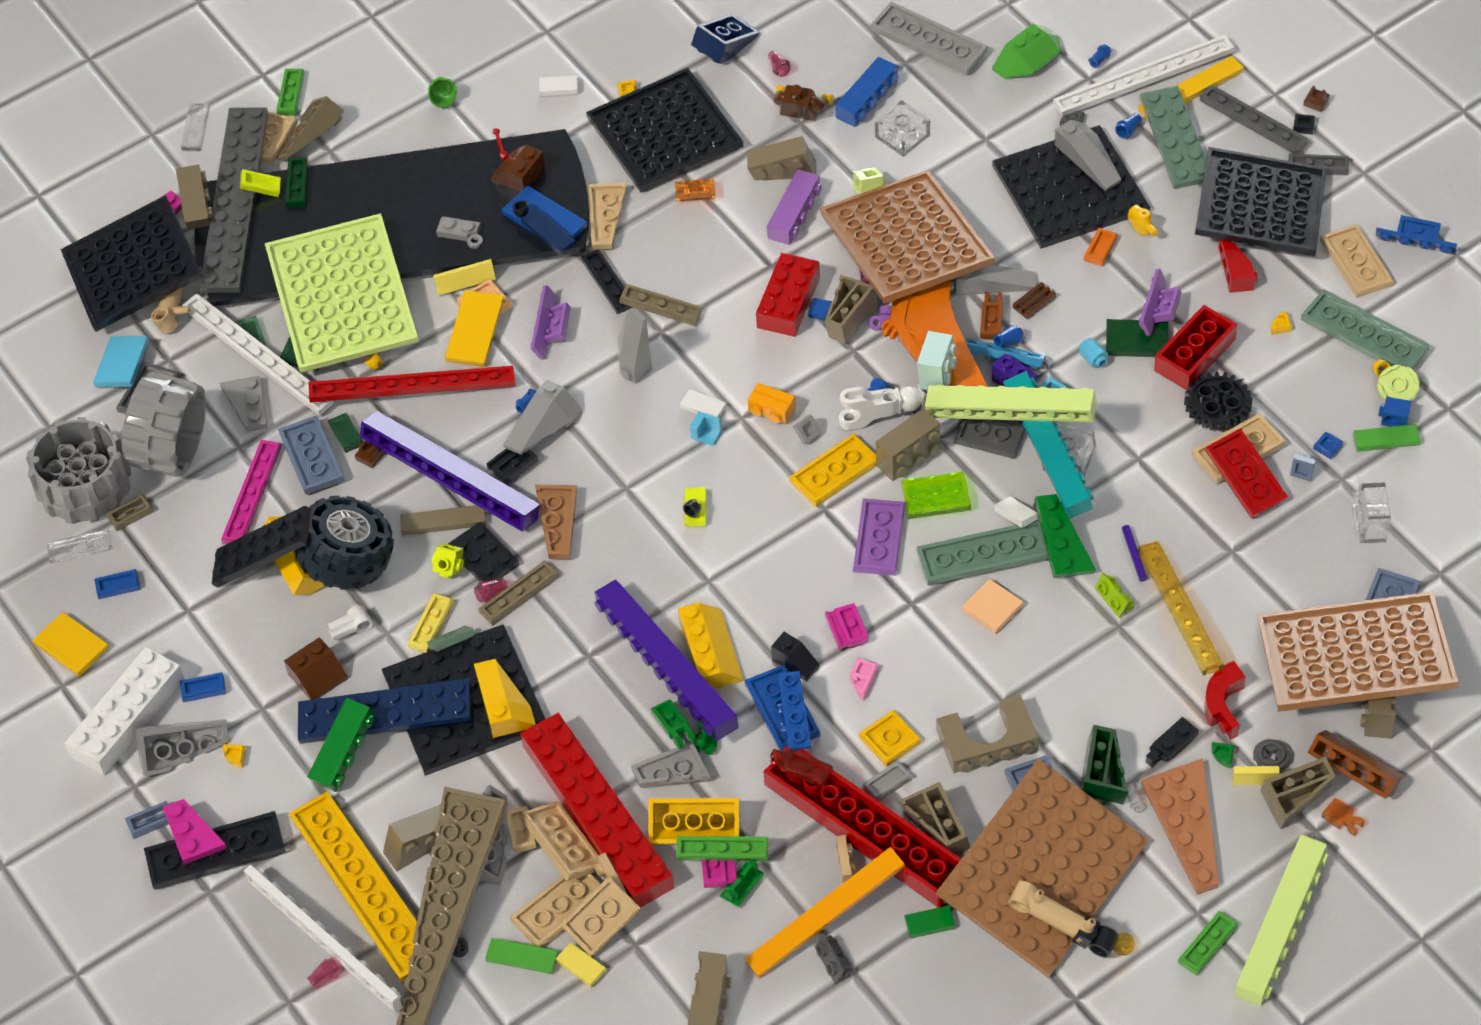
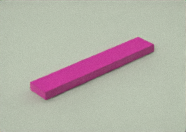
M266 440L260 441L221 538L222 544H228L248 533L282 448L281 443Z

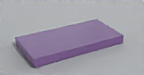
M863 498L853 572L896 576L905 502Z

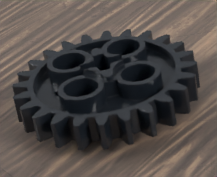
M1216 371L1215 376L1207 372L1206 378L1200 375L1199 381L1193 379V384L1188 385L1184 398L1185 411L1189 412V418L1195 417V424L1201 421L1202 428L1210 425L1211 431L1214 426L1217 427L1218 431H1221V428L1224 426L1229 430L1230 425L1235 427L1238 422H1244V418H1248L1249 412L1252 410L1253 397H1251V390H1247L1248 385H1241L1242 379L1235 381V375L1228 378L1227 372L1223 376H1219L1218 371Z

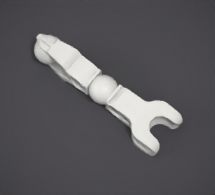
M917 384V388L905 386L899 391L898 388L868 391L863 387L845 389L840 394V403L845 410H842L839 415V425L845 430L860 429L867 426L874 419L893 416L896 413L901 414V409L912 412L920 407L922 410L925 408L928 390L920 389L919 384ZM854 418L852 421H846V420H845V419Z

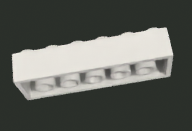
M145 647L64 743L69 756L105 776L135 740V728L145 727L178 688L180 681L184 680L180 665Z

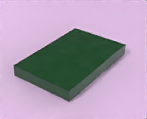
M1107 319L1106 352L1108 356L1155 357L1168 343V321L1156 322L1150 336H1146L1144 330L1140 328L1139 320Z

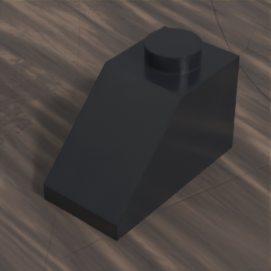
M785 631L771 645L772 661L780 666L785 665L790 672L799 671L800 678L806 682L820 667V664L804 644Z

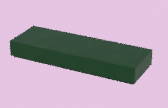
M308 157L288 158L286 207L306 206Z

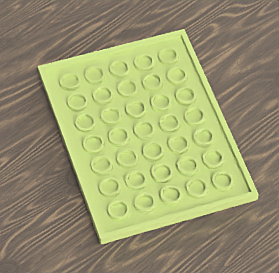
M381 213L265 243L300 373L419 342Z

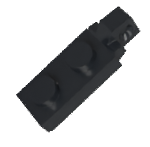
M1181 717L1149 747L1150 752L1146 755L1145 763L1152 768L1160 760L1163 762L1166 760L1170 761L1199 734V729L1184 717Z

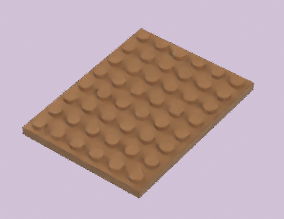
M929 170L820 208L822 217L884 304L995 264V256Z
M1433 592L1258 615L1259 628L1278 712L1459 688L1458 678Z
M1037 759L937 890L936 895L1049 978L1073 945V938L1029 913H1020L1014 910L1008 904V901L1019 881L1031 883L1038 890H1043L1046 897L1082 917L1086 915L1093 917L1149 839L1043 761Z

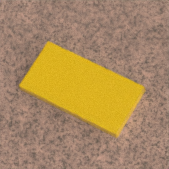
M464 291L445 355L447 362L485 367L504 303V295Z
M853 433L791 475L789 482L817 507L876 466V454Z

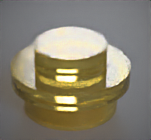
M1119 933V938L1113 950L1118 955L1126 956L1134 950L1135 940L1127 933Z

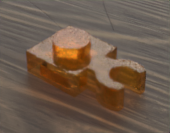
M1337 798L1333 799L1321 815V818L1339 830L1343 826L1347 827L1348 832L1354 836L1357 835L1358 829L1353 825H1359L1363 828L1365 823L1361 817H1353L1354 810Z

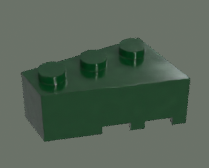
M1093 725L1088 737L1080 789L1092 798L1123 805L1129 791L1125 783L1124 767L1121 764V753L1116 729Z

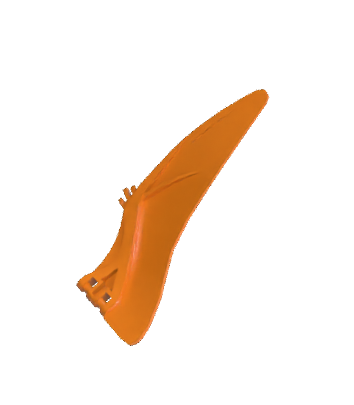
M952 279L892 301L891 317L884 321L881 326L884 330L882 334L884 337L890 335V339L894 340L898 336L902 345L917 362L928 331L953 335V344H956L954 357H957V365L951 371L950 385L946 386L983 385L988 387L956 323L950 303Z

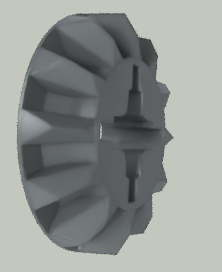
M1266 739L1255 746L1253 760L1257 763V766H1279V769H1284L1285 765L1289 762V751L1282 742ZM1267 753L1269 755L1276 753L1275 760L1273 758L1267 759Z

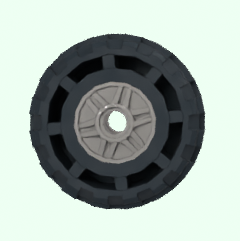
M330 496L329 499L321 498L310 505L311 514L307 544L294 550L301 569L304 572L307 571L309 577L314 581L318 580L324 586L330 588L337 587L340 590L360 589L380 578L388 566L394 546V539H392L393 531L389 521L384 518V514L379 509L373 508L370 503L364 500H357L351 496Z

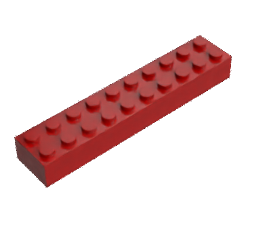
M559 712L521 732L523 748L592 847L599 855L606 853L627 892L626 894L641 908L674 889L673 875Z
M788 745L763 771L765 786L834 835H845L846 843H851V847L871 861L891 847L905 864V867L897 872L894 877L939 908L945 905L946 902L937 896L936 892L960 862L961 858L804 749L790 751Z

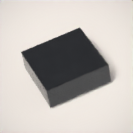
M1296 113L1293 130L1298 133L1312 135L1315 116Z

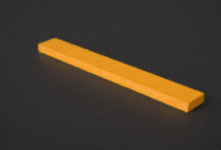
M891 847L747 956L745 958L746 963L758 978H761L905 867L904 862Z

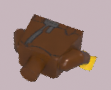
M777 85L773 100L776 105H781L780 115L816 121L818 112L824 110L828 105H833L834 95L822 94V99L820 100L812 89L804 88L800 85H786V87Z

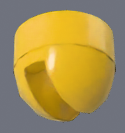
M374 353L364 363L370 369L377 370L378 366L382 365V358L378 353Z
M1379 359L1373 364L1372 370L1379 377L1385 369L1390 367V364L1385 360ZM1379 366H1383L1384 369L1380 370Z

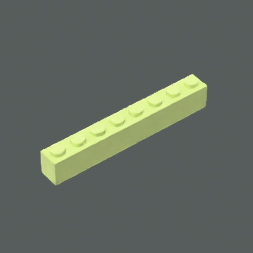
M938 384L936 386H928L925 409L934 418L1094 422L1097 399L1094 389L986 387L983 385L945 386Z
M1300 835L1236 984L1235 997L1258 1006L1262 1005L1264 998L1269 999L1273 986H1270L1272 979L1277 980L1281 967L1278 966L1280 960L1285 961L1289 948L1286 947L1288 941L1293 942L1297 929L1294 927L1296 922L1301 923L1305 910L1302 908L1304 903L1309 904L1313 891L1310 889L1312 884L1317 885L1321 872H1318L1320 866L1324 867L1329 856V854L1325 853L1327 844Z

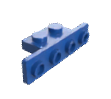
M1401 215L1397 231L1376 228L1375 236H1378L1383 241H1391L1393 239L1398 240L1403 245H1411L1413 243L1418 244L1423 249L1438 248L1443 253L1456 252L1457 243L1438 240L1441 223Z
M800 672L778 674L781 704H777L779 717L784 719V722L780 723L782 736L786 735L790 751L810 749L811 739Z

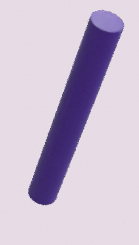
M1124 525L1121 529L1139 581H1146L1148 578L1129 525Z

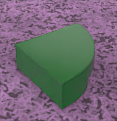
M1212 742L1211 751L1215 760L1221 765L1231 768L1234 745Z

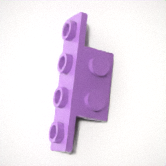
M1156 269L1154 277H1152L1146 303L1143 305V312L1139 318L1140 328L1144 330L1146 336L1151 335L1156 322L1174 320L1182 294L1179 287L1165 289L1167 282L1161 269Z
M548 285L543 286L531 342V350L540 359H545L548 343L565 339L571 310L568 303L556 305L557 295Z

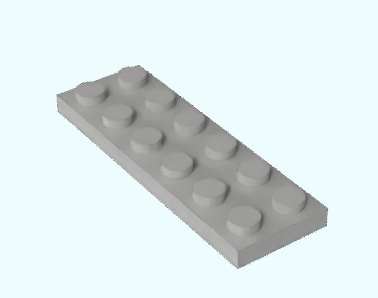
M890 2L870 25L871 31L965 75L972 70L987 52V45L893 2Z

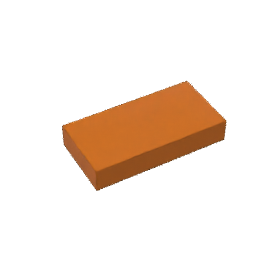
M1098 228L1084 255V261L1103 266L1117 239V233Z

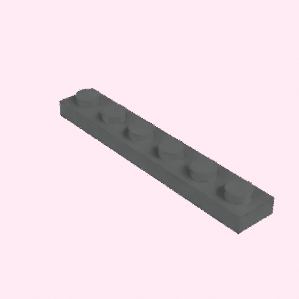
M1211 85L1200 95L1202 103L1293 154H1298L1308 144V138L1214 85Z

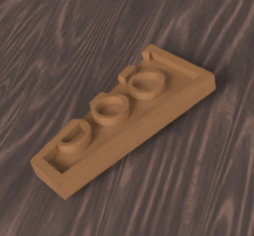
M535 485L538 503L540 504L539 510L549 559H570L577 485Z

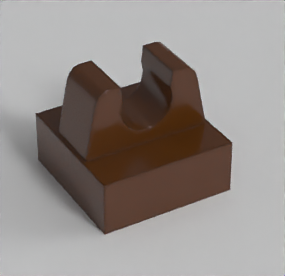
M1312 86L1304 99L1303 106L1322 112L1329 100L1330 94L1326 93V90L1320 91L1315 86Z
M363 441L354 456L357 461L373 468L384 455V451L367 441Z

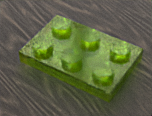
M964 471L901 480L908 519L971 510Z

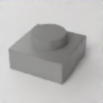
M807 415L793 426L803 444H807L822 432L812 415Z

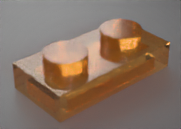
M714 179L675 182L676 202L716 199Z

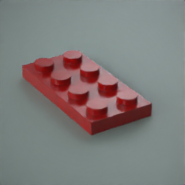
M1241 428L1205 448V452L1251 519L1288 498Z

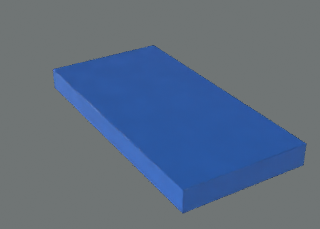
M528 185L501 209L503 215L530 232L532 231L522 224L521 218L517 217L513 212L512 206L518 201H526L529 206V212L535 208L540 210L573 239L587 227L585 220Z
M785 665L744 680L745 686L780 752L788 746L786 735L782 736L780 723L784 722V719L779 717L777 704H781L778 674L788 673ZM805 704L810 739L812 740L821 735Z

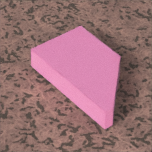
M858 658L850 674V680L860 699L864 700L877 673L878 664Z

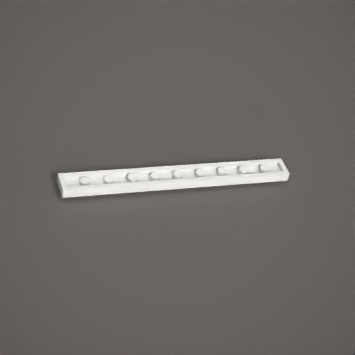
M1223 35L1054 98L1053 104L1063 117L1234 53V46L1227 36Z
M195 294L182 305L185 307L189 306L191 310L188 314L317 415L320 416L334 404V401L310 403L308 388L310 380L200 295Z
M251 865L244 870L248 882L395 1014L403 1008L400 1001L401 995L394 987L389 988L385 985V980L378 973L374 975L365 961H358L355 958L356 955L349 947L344 948L340 945V940L333 933L329 935L320 921H313L310 913L303 907L300 909L296 901L289 894L285 896L276 882H269L268 877L261 869L256 870Z

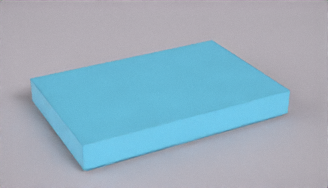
M111 336L93 381L95 387H133L150 341L148 336Z

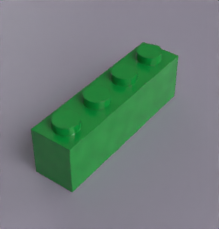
M349 698L345 699L307 776L308 779L334 792L343 785L345 773L353 765L354 755L365 740L364 734L367 728H370L374 722L375 713L370 707Z

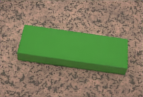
M285 68L276 110L277 114L296 116L305 74L304 69Z
M1416 424L1353 431L1357 452L1420 445L1421 441Z
M1218 911L1180 956L1178 963L1197 976L1236 930L1238 923Z
M491 938L485 959L486 962L553 974L558 950Z

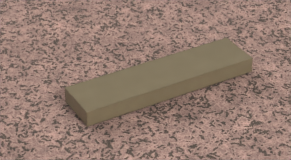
M626 284L620 297V303L693 326L697 325L703 309L701 306L630 284Z
M477 505L400 514L402 536L469 528L480 521L486 525L485 510Z
M544 560L478 608L479 613L493 626L559 578L558 572Z

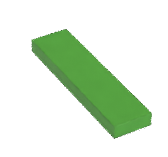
M677 836L676 858L677 860L768 861V837Z

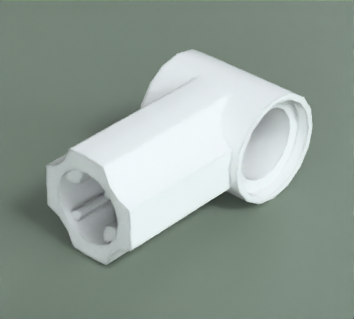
M361 604L351 607L346 615L326 623L334 641L355 631L357 633H364L373 626L368 612Z

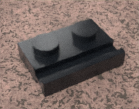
M506 448L487 462L486 465L487 469L492 470L493 474L508 485L538 461V457L531 450L521 455Z

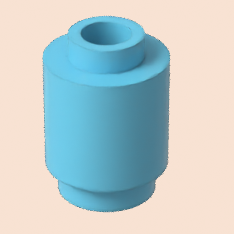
M1087 338L1079 345L1080 355L1093 368H1101L1107 363L1108 353L1096 340Z

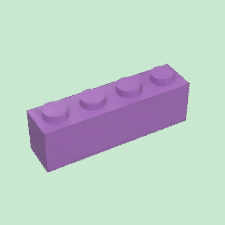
M797 169L767 225L768 239L790 245L793 238L798 236L800 225L804 224L808 210L812 209L816 195L819 196L822 185L820 184L819 175Z

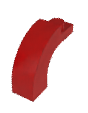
M1235 661L1222 666L1212 675L1207 684L1204 702L1205 716L1209 725L1212 727L1218 724L1223 734L1226 733L1230 740L1238 737L1240 724L1227 708L1225 700L1230 695L1244 689L1246 676Z

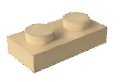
M527 806L507 810V822L514 853L537 848L534 836L520 819L521 812L528 810Z
M845 835L836 836L842 882L844 883L856 874L854 863L849 861V857H853L851 843H846Z
M606 853L597 856L594 868L598 876H603L604 880L610 876L627 893Z

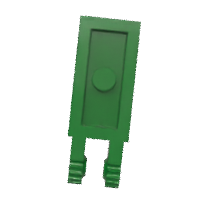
M670 699L650 708L654 718L669 738L673 739L678 749L684 748L683 740L679 736L685 733L691 743L696 742V737L689 723Z

